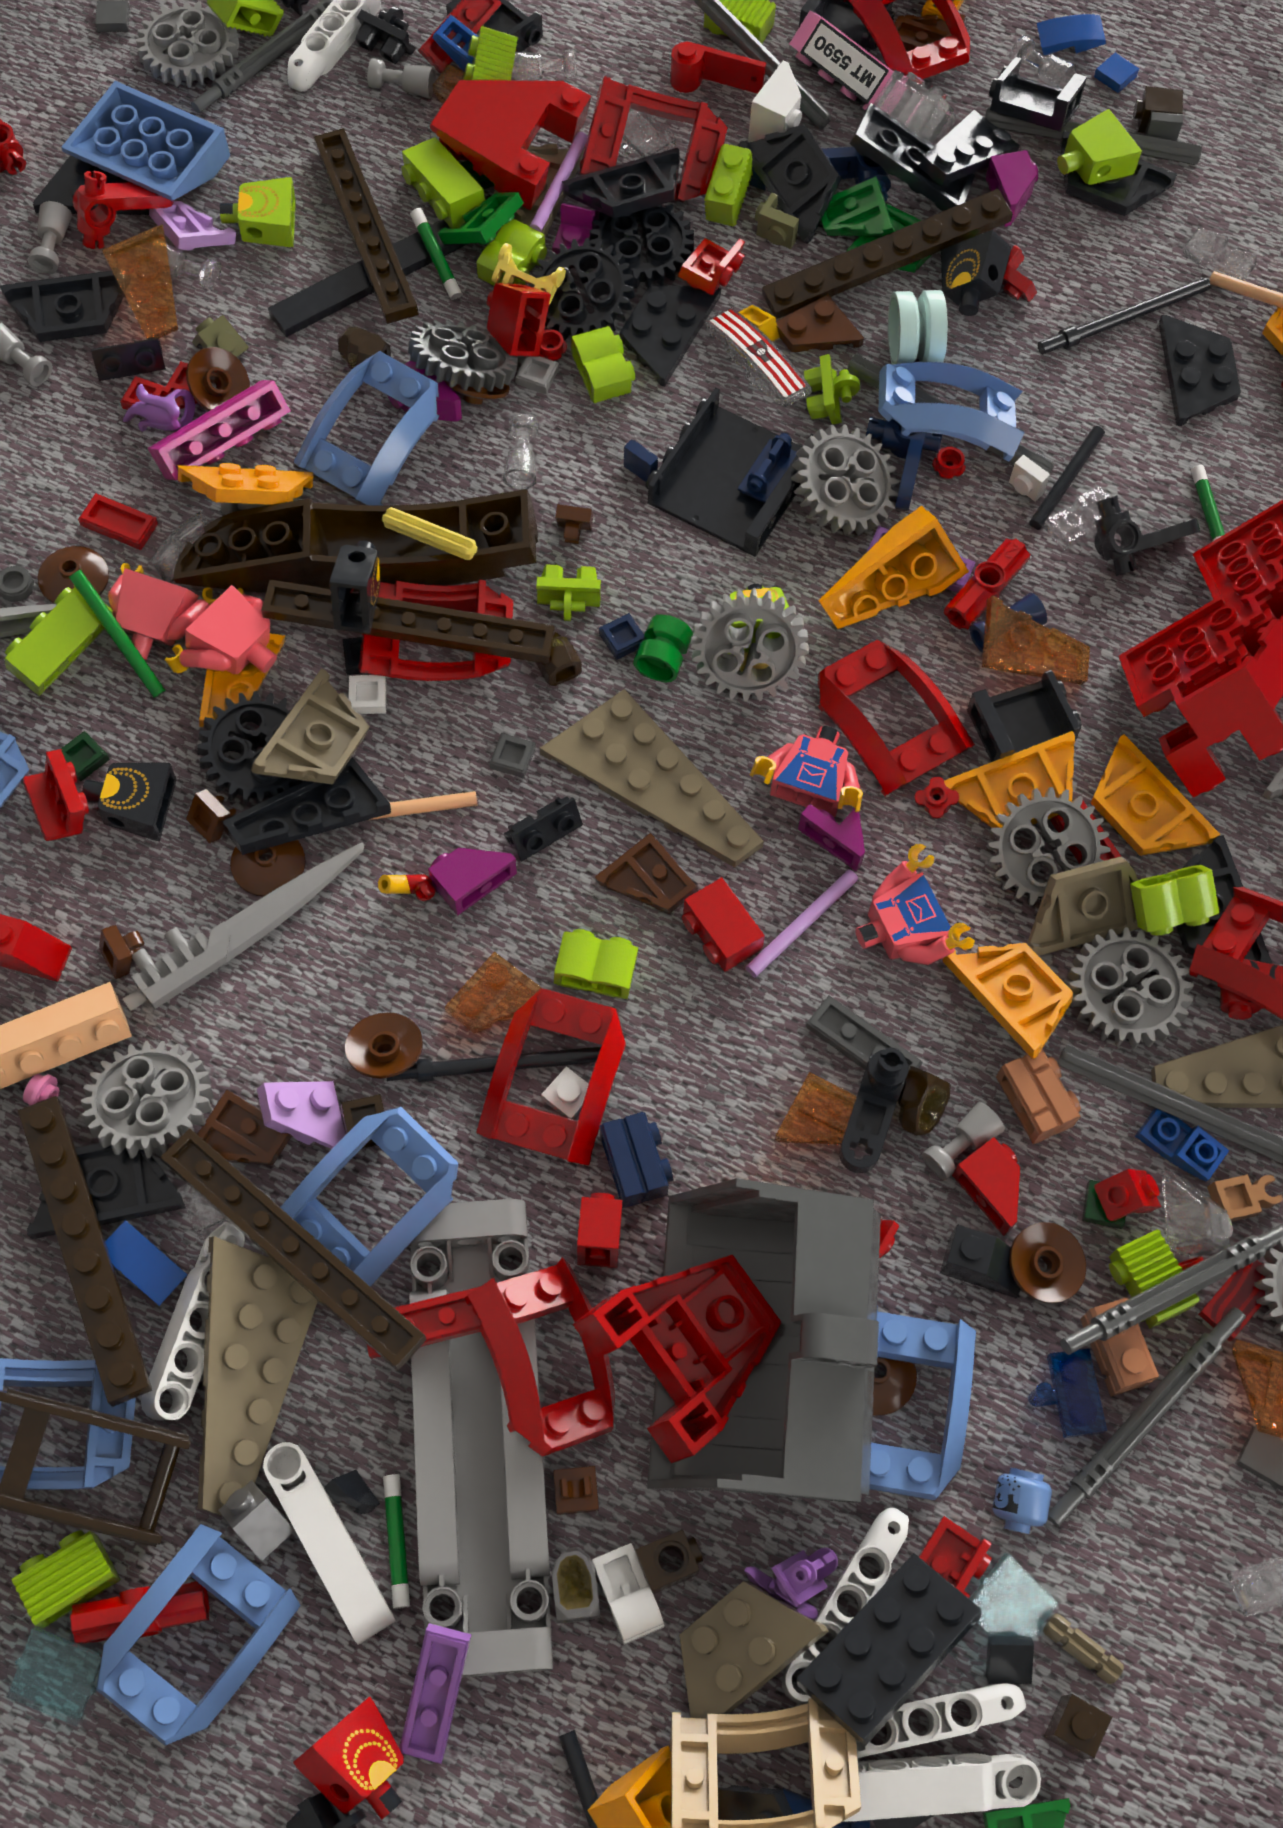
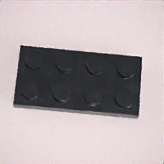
M872 103L865 110L849 143L860 155L869 157L882 166L886 173L896 176L908 184L912 191L922 194L934 202L941 211L964 203L975 177L972 173L945 185H940L919 168L923 156L934 146Z
M913 1553L797 1677V1684L865 1747L982 1617V1609Z

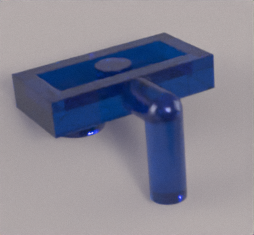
M1090 1348L1079 1349L1070 1355L1065 1352L1049 1353L1047 1360L1053 1388L1046 1382L1040 1383L1030 1392L1028 1396L1029 1403L1034 1407L1057 1404L1064 1438L1105 1433L1107 1426Z

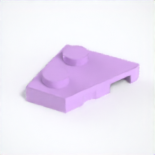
M174 201L173 205L168 208L149 209V216L177 249L189 251L199 247L235 244L237 232L229 227L225 230H219L213 227V218L195 211L192 207L181 201Z
M333 1081L263 1083L257 1088L263 1121L266 1127L280 1133L291 1134L296 1140L307 1145L316 1142L330 1149L346 1135Z

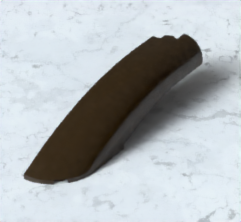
M528 489L458 501L390 506L314 503L309 498L235 511L210 522L203 527L204 533L193 544L188 542L182 550L175 566L173 580L178 584L228 589L232 585L236 589L242 588L243 591L266 592L269 580L330 589V578L341 546H355L359 541H368L379 552L381 582L396 584L397 581L439 586L470 583L506 577L505 568L536 563L537 523ZM388 508L398 509L475 540L478 547L477 552L471 560H465L386 528L382 517ZM354 589L352 592H359L360 590Z

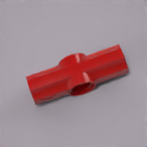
M1006 538L987 561L980 563L976 567L973 577L944 609V614L949 619L950 624L958 629L965 628L968 630L989 605L998 601L1002 590L1030 559L1031 554L1027 551L1025 544L1016 538L1013 540Z
M197 1581L182 1584L141 1637L160 1634L164 1628L209 1620L210 1604L207 1589ZM151 1586L122 1591L118 1597L72 1605L70 1619L75 1644L101 1642L110 1638Z

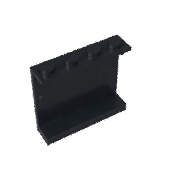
M715 388L708 399L704 397L701 400L693 421L685 423L675 447L671 445L667 449L659 470H653L649 475L645 486L648 489L647 504L756 557L796 496L794 491L801 485L791 479L798 472V470L792 467V464L799 457L796 455L765 503L738 491L739 485L769 439L772 440L777 434L719 407L720 389ZM791 442V449L796 452L803 447Z

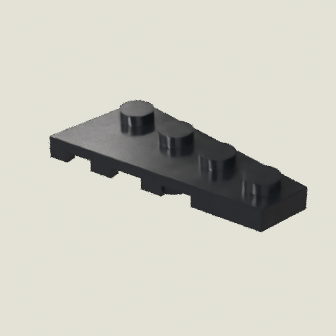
M974 110L923 156L919 168L940 185H945L987 168L991 156L1017 152L1020 145L1011 139V135L1008 132L998 129Z
M352 757L334 784L303 781L222 822L229 838L240 853L245 855L391 814V806Z

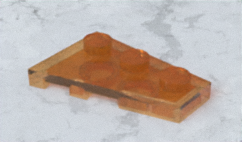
M163 224L103 249V256L146 340L149 338L159 339L179 330Z
M993 595L987 599L982 668L1042 678L1045 671L1052 670L1056 679L1063 682L1082 685L1088 681L1089 646L1053 627L1049 629L1033 621L1031 615L1021 610L1017 612L1003 605L1004 601Z

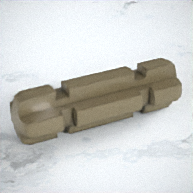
M1060 1614L1052 1615L1044 1626V1634L1055 1643L1060 1641L1063 1644L1062 1648L1088 1669L1097 1670L1096 1675L1107 1684H1114L1123 1672V1663L1113 1655H1105L1104 1648L1077 1627L1072 1629L1070 1627L1071 1623Z

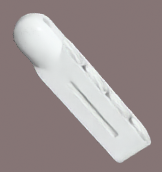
M333 0L303 36L301 44L290 56L287 71L289 87L299 92H306L321 75L331 71L356 40L355 37L361 27L357 19L361 9L375 16L381 8V0Z
M223 1223L205 1239L195 1268L189 1272L149 1376L153 1391L143 1394L141 1399L143 1412L152 1420L180 1419L191 1406L204 1368L205 1319L208 1318L209 1291H207L204 1279L207 1272L210 1271L211 1253H208L209 1237L215 1236L244 1247V1234L231 1223ZM194 1310L199 1312L202 1318V1325L197 1332L192 1329L189 1321L190 1315ZM179 1350L184 1351L188 1360L187 1366L182 1372L177 1369L174 1361L175 1355ZM165 1390L170 1392L173 1400L172 1406L167 1412L161 1409L159 1403L160 1396Z
M282 1442L275 1445L264 1458L263 1469L349 1632L357 1645L396 1622V1619L304 1452L298 1445L291 1442Z
M896 1508L885 1509L874 1520L859 1548L849 1561L823 1605L817 1619H815V1622L825 1625L834 1638L853 1619V1617L844 1616L837 1607L838 1596L841 1594L852 1595L858 1602L859 1612L882 1588L890 1575L891 1563L907 1537L909 1522L908 1516ZM888 1527H892L895 1534H891ZM870 1556L878 1562L880 1566L878 1578L869 1579L861 1573L859 1562L862 1557ZM815 1643L788 1665L782 1677V1688L785 1695L791 1701L798 1704L808 1703V1698L811 1697L809 1695H802L793 1688L792 1676L798 1669L805 1670L820 1654L815 1647Z
M1001 1683L905 1703L885 1724L887 1737L882 1745H874L869 1742L864 1747L856 1739L857 1758L966 1735L978 1730L980 1726L1011 1720L1026 1708L1023 1692L1014 1684ZM1002 1699L1006 1703V1709H1004L1001 1705ZM956 1701H962L970 1708L971 1720L965 1727L957 1725L951 1716V1708ZM913 1710L924 1712L929 1720L928 1731L923 1736L914 1734L908 1725V1718Z
M979 1753L858 1761L861 1809L860 1812L844 1820V1822L1024 1807L1030 1804L1039 1792L1041 1784L1040 1772L1035 1763L1019 1754L990 1756ZM1019 1776L1023 1777L1019 1788L1009 1787V1782Z

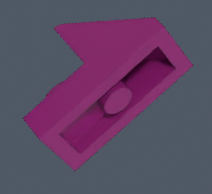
M571 203L561 204V224L552 246V251L559 254V244L561 243L567 249L571 248L572 239L577 241L578 246H583L586 238L590 240L593 220H598L599 211Z
M809 804L801 813L798 830L857 872L861 867L865 854L859 812H855L854 808L839 825L829 812L823 809L818 810Z

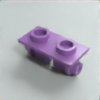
M825 1547L818 1549L809 1557L802 1550L771 1569L776 1575V1583L781 1593L787 1599L792 1600L797 1607L828 1587L823 1579L836 1570L838 1558L833 1550Z

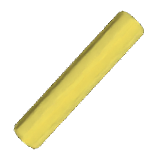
M388 508L382 517L386 528L465 560H471L477 552L478 547L475 540L398 509Z

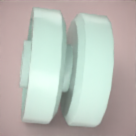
M923 290L918 300H916L915 295L911 291L893 292L888 311V346L892 365L913 363L917 356L920 362L943 363L946 354L948 332L947 307L943 291Z

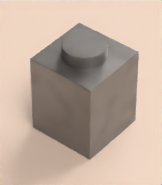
M252 1480L243 1488L235 1491L229 1497L227 1503L218 1510L232 1529L261 1561L295 1531Z

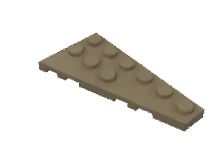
M625 689L539 748L540 755L564 765L569 772L578 777L580 775L598 785L602 791L643 815H650L657 819L667 829L674 833H681L696 842L698 847L734 868L763 847L764 841Z
M1283 1025L1156 1065L1151 1070L1152 1081L1212 1108H1283Z
M212 1236L209 1237L208 1253L211 1254L210 1275H207L209 1303L208 1318L205 1319L203 1368L205 1401L201 1416L203 1450L202 1455H200L198 1509L223 1517L218 1510L227 1503L229 1497L235 1491L247 1485L251 1480L254 1483L256 1482L318 1300L271 1258Z

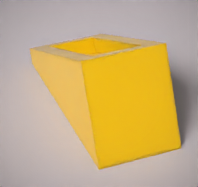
M754 305L736 313L769 343L780 338L776 318Z

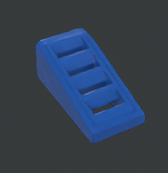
M450 15L434 33L432 38L465 73L467 63L472 64L473 57L468 55L472 35H478L454 16ZM453 30L457 35L450 40L447 36ZM461 41L465 43L463 48L458 46Z

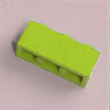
M436 137L402 151L404 166L401 167V171L408 185L412 184L416 188L422 201L428 202L433 207L438 219L444 220L451 229H456L463 225L465 221L462 215L485 201L484 189Z
M76 587L73 589L65 588L54 602L56 606L48 614L42 612L31 623L30 629L32 631L23 640L19 637L16 638L5 650L7 655L5 657L6 669L38 696L105 630Z

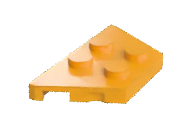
M222 463L219 467L178 465V481H191L192 489L205 494L207 498L214 502L274 505L291 502L294 498H298L303 494V487L310 489L313 487L312 472L276 470L275 467L269 465H257L255 469H244L240 465L233 463Z
M1073 731L944 780V784L950 790H956L959 794L958 802L991 828L1002 827L995 817L998 814L1009 816L1005 808L1008 802L1019 807L1017 796L1022 793L1031 801V793L1035 788H1038L1042 797H1045L1047 789L1053 787L1055 797L1057 798L1067 789L1069 790L1068 801L1072 802L1075 734ZM1055 813L1049 814V816H1048L1047 819H1050V818H1052V817H1055V816H1057L1058 814H1055ZM1035 818L1031 819L1032 825L1038 823Z
M1125 734L1120 736L1090 802L1091 805L1095 807L1139 856L1212 844L1213 840L1220 836V833Z
M1026 943L1007 944L1004 947L982 946L978 947L977 953L956 955V951L943 958L944 964L1032 1059L1038 1057L1073 998V991Z

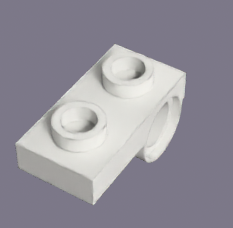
M632 1543L592 1559L597 1577L624 1645L664 1628L659 1607L651 1588L648 1586Z

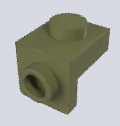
M772 192L765 203L761 202L756 210L754 220L758 222L756 235L769 240L775 245L792 249L797 240L799 218L777 210L778 195Z
M221 315L215 321L209 317L195 328L198 333L192 341L195 347L200 344L203 348L219 347L231 352L237 358L249 348L224 315Z

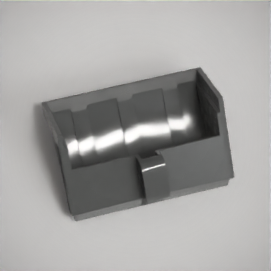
M739 1178L669 1196L663 1276L685 1271L733 1254L778 1316L781 1324L758 1365L754 1366L745 1383L747 1386L740 1398L736 1399L732 1406L724 1429L694 1456L671 1463L651 1436L647 1489L667 1491L722 1490L861 1503V1496H869L874 1367H877L879 1322L876 1320L881 1214L873 1208L874 1200ZM656 1376L652 1423L675 1404Z

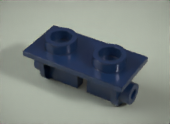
M781 433L772 440L769 439L739 485L738 491L763 503L767 501L796 457L797 452L791 449L792 439L788 434Z

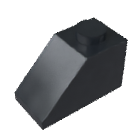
M957 1224L949 1237L940 1274L1014 1298L1019 1297L1020 1287L1014 1280L1010 1268L1009 1256L1011 1247L996 1236Z

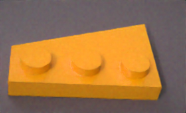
M270 633L269 643L266 648L275 655H278L285 642V635ZM249 663L239 674H232L226 670L207 669L199 727H204L205 717L214 719L212 715L214 706L225 711L224 703L226 698L237 704L239 693H243L247 701L252 700L254 691L259 690L269 670L263 673L252 663Z

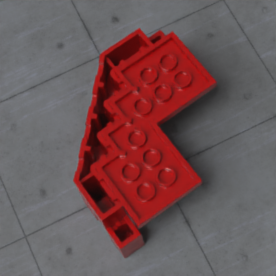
M1283 500L1193 553L1194 559L1214 600L1118 656L1136 706L1143 717L1165 709L1170 702L1175 700L1177 707L1187 720L1183 725L1158 739L1166 759L1193 798L1203 792L1213 790L1219 783L1226 780L1220 763L1209 746L1226 740L1235 731L1240 730L1259 761L1268 756L1278 754L1283 750V720L1275 709L1283 696Z

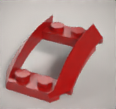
M843 0L844 2L849 1L853 5V12L870 32L883 56L886 66L894 72H902L904 79L917 82L969 62L970 37L952 0H932L945 20L952 36L916 47L906 52L897 28L884 6L897 0Z
M604 76L596 95L597 102L583 158L580 161V175L616 166L629 110L633 109L650 115L693 124L680 180L676 187L675 200L685 201L705 195L728 129L719 117L717 118L709 109L708 103L688 101L659 94L631 84L625 85Z
M479 580L475 584L454 586L424 585L397 581L396 584L380 583L378 597L513 619V600L501 592L499 595L486 586V580ZM362 634L361 656L358 669L361 673L406 680L449 681L487 675L509 666L511 658L473 652V659L463 662L399 659L400 640Z
M879 640L869 643L818 673V688H820L819 709L821 712L824 711L836 723L850 741L868 771H872L882 787L881 792L884 796L891 794L975 746L945 696L926 673L907 655ZM898 671L921 696L939 724L889 751L874 727L848 697Z
M1233 887V899L1204 944H1197L1189 975L1196 978L1198 975L1216 981L1218 987L1259 1005L1283 1020V984L1266 973L1242 962L1269 918L1283 924V902L1245 887Z
M544 988L536 992L514 1013L491 1078L476 1133L489 1139H496L566 1159L568 1162L590 1165L591 1155L621 1057L626 1048L617 1009ZM531 1025L602 1045L578 1120L507 1101L514 1073Z
M563 1257L557 1265L498 1283L495 1278H492L465 1297L467 1305H473L481 1322L479 1330L490 1351L502 1385L509 1416V1423L506 1426L510 1433L518 1432L531 1442L528 1447L544 1457L604 1435L614 1429L615 1388L608 1354L597 1359L583 1339L582 1342L590 1364L595 1389L542 1408L540 1406L534 1372L517 1324L567 1308L574 1322H576L592 1309L570 1264Z

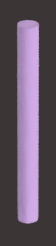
M584 132L576 134L529 227L542 232L563 190L562 181L569 179L586 145L588 136Z
M848 869L745 966L747 972L756 978L858 881V876Z

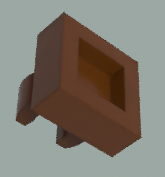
M557 504L555 519L557 526L565 527V543L579 544L581 529L592 531L594 518L592 509Z
M205 789L195 793L186 820L210 844L222 837L224 831L222 821L236 815L237 811L235 808L227 810L222 805L225 799L223 796H213Z
M113 925L101 930L99 950L114 978L118 979L130 974L131 961L133 960L132 955L140 950V947L144 946L145 943L138 931L130 932L122 937L117 926Z
M595 1466L553 1470L557 1515L599 1511Z

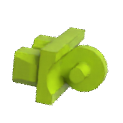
M827 354L819 356V367L804 371L808 392L823 390L822 394L806 398L807 409L811 419L829 416L832 424L842 423L840 398H842L844 403L850 402L852 396L856 395L860 390V380L858 377L849 374V371L846 369L841 370L839 376H837L836 370L832 369L831 357Z
M546 564L542 576L537 577V604L550 605V610L564 611V621H571L572 611L585 612L586 606L600 607L601 580H597L595 567L581 566L577 568V578H563V567Z

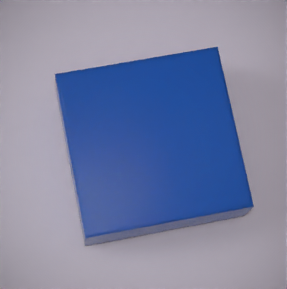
M1115 52L1096 68L1094 77L1119 93L1137 77L1139 68Z

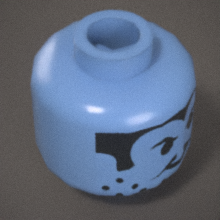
M1010 1467L1009 1474H1001L998 1477L992 1510L997 1517L1005 1520V1529L1029 1534L1031 1526L1040 1527L1046 1524L1052 1489L1049 1484L1043 1482L1044 1475Z

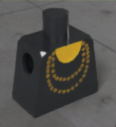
M993 230L941 250L942 290L947 297L959 306V312L962 315H976L979 311V302L997 296L1001 290L1011 246Z
M359 541L355 546H341L330 578L334 629L371 633L381 583L379 552L372 543ZM354 589L360 590L357 601L351 597Z
M112 763L109 765L104 782L86 780L82 792L85 794L87 802L98 804L97 811L105 825L154 841H160L177 779L170 763Z

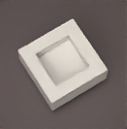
M1022 455L1014 464L1009 483L1014 486L1018 493L1027 495L1036 502L1044 494L1050 474L1025 455Z
M349 676V701L355 712L359 714H386L385 676Z
M566 1066L541 1094V1099L563 1117L575 1119L581 1111L589 1084Z

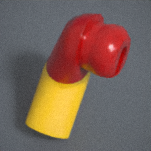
M426 874L382 875L378 880V888L384 894H415L418 900L427 901L436 892L432 879Z

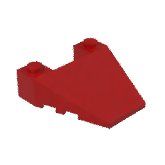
M459 80L431 122L430 129L458 155L463 154L473 163V169L480 176L484 174L495 184L494 189L498 193L519 192L524 202L522 207L531 211L545 188L550 162L528 152V147L540 128L572 143L586 121L591 95L564 81Z
M732 1254L685 1271L623 1289L602 1300L572 1325L597 1359L617 1350L630 1339L675 1402L669 1410L647 1428L669 1461L674 1463L694 1456L724 1429L732 1406L736 1399L740 1398L747 1386L745 1383L754 1366L758 1365L781 1321Z

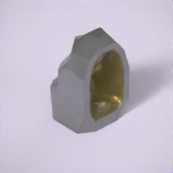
M568 1548L555 1561L552 1570L557 1624L600 1618L593 1562L590 1556L581 1548Z

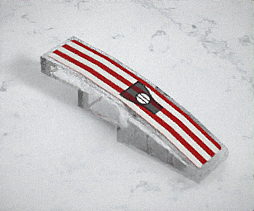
M730 307L704 321L707 333L725 345L727 357L745 369L748 382L785 408L812 393L811 386L791 361L763 332L734 308Z

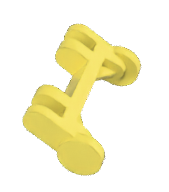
M505 243L500 249L492 281L499 283L503 273H505L502 283L513 284L514 279L518 278L533 285L536 289L549 292L551 294V303L557 288L564 281L566 270L559 267L551 275L535 278L517 268L512 259V245Z

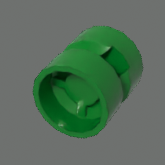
M662 614L653 616L645 631L644 641L640 643L634 657L633 664L636 670L645 677L665 683L674 681L683 663L682 654L687 653L691 644V637H693L692 629L676 617Z

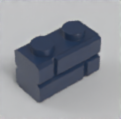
M640 1112L626 1116L624 1119L619 1118L602 1123L599 1135L619 1199L623 1200L622 1208L668 1195V1183L674 1181L668 1159L660 1160L656 1146L662 1144L656 1122L648 1123L646 1113Z

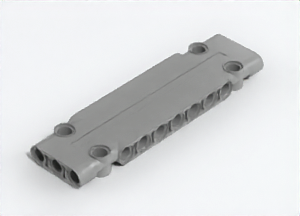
M520 1199L457 1202L446 1206L411 1242L410 1268L412 1272V1292L409 1294V1304L479 1287L492 1278H495L498 1283L530 1273L526 1202ZM509 1255H515L522 1260V1264L516 1270L508 1271L500 1266L502 1259ZM428 1261H435L441 1265L438 1273L430 1277L421 1275L419 1273L420 1267ZM535 1319L517 1325L530 1358L539 1395ZM481 1332L422 1346L411 1356L418 1562L420 1585L423 1586L422 1610L424 1614V1630L426 1631L430 1623L472 1634L462 1678L552 1670L553 1655L548 1587L550 1564L543 1457L528 1447L531 1443L516 1431L510 1433L506 1426L509 1423V1416L504 1392L494 1361ZM525 1591H536L542 1597L540 1609L532 1614H525L520 1611L517 1605L520 1595ZM443 1597L452 1599L455 1603V1612L452 1617L445 1621L434 1619L432 1616V1606L435 1601Z

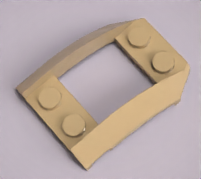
M808 1698L807 1704L793 1708L753 1714H707V1719L681 1717V1712H672L670 1735L671 1828H832L860 1812L861 1799L856 1739L812 1698ZM809 1743L812 1810L767 1819L718 1820L717 1754L764 1752Z

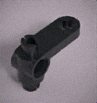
M1118 495L1095 502L1101 519L1094 521L1097 529L1094 538L1095 548L1105 558V561L1113 560L1116 576L1138 570L1133 555L1134 552L1201 532L1198 520L1195 518L1142 535L1139 526L1131 520L1129 510L1121 512ZM1115 532H1117L1121 537L1120 546H1118L1115 542Z
M886 1048L875 1054L871 1053L839 1149L841 1163L845 1168L854 1173H866L872 1170L881 1155L896 1103L909 1069L903 1053L896 1048ZM858 1144H863L865 1152L870 1154V1156L864 1155L862 1160L854 1158L855 1151L849 1148L855 1149Z

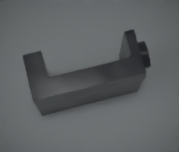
M452 0L446 4L447 16L461 0ZM499 0L502 4L483 26L517 36L516 58L519 53L529 46L537 44L543 37L542 15L536 11L528 17L509 1Z
M807 0L802 7L799 27L811 10L826 19L868 52L877 49L876 42L863 22L853 12V5L849 1ZM893 2L885 4L884 6L890 17L894 20Z
M1015 57L1009 66L1005 65L1003 67L1000 77L994 78L989 90V97L992 98L990 110L1061 132L1080 106L1087 77L1074 74L1065 88L1061 89L1021 77L1019 70L1022 58Z
M1052 670L1045 671L1039 682L989 697L986 689L974 692L967 707V712L991 762L1071 731L1074 732L1076 741L1082 726L1078 712L1071 709L1066 699L1067 694L1063 682L1056 679Z

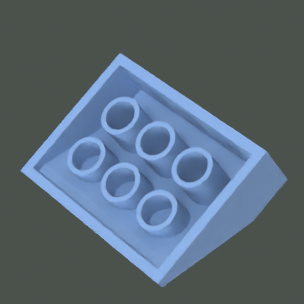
M117 81L113 82L61 147L64 153L171 201L213 179L230 157L224 128Z

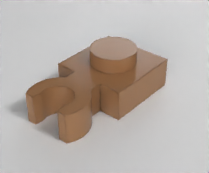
M1247 1174L1215 1181L1207 1186L1221 1224L1255 1217L1262 1212L1261 1208H1271L1283 1200L1282 1195L1271 1197L1265 1191V1186L1275 1181L1274 1176L1265 1175L1251 1184Z

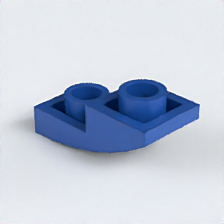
M1070 15L1037 23L1044 56L1073 46L1075 52L1079 53L1106 44L1100 15Z
M1154 1108L1134 1136L1172 1164L1205 1182L1211 1178L1230 1151L1201 1127L1196 1126L1192 1129L1179 1118Z
M126 1220L105 1241L112 1265L158 1306L163 1303L188 1275Z

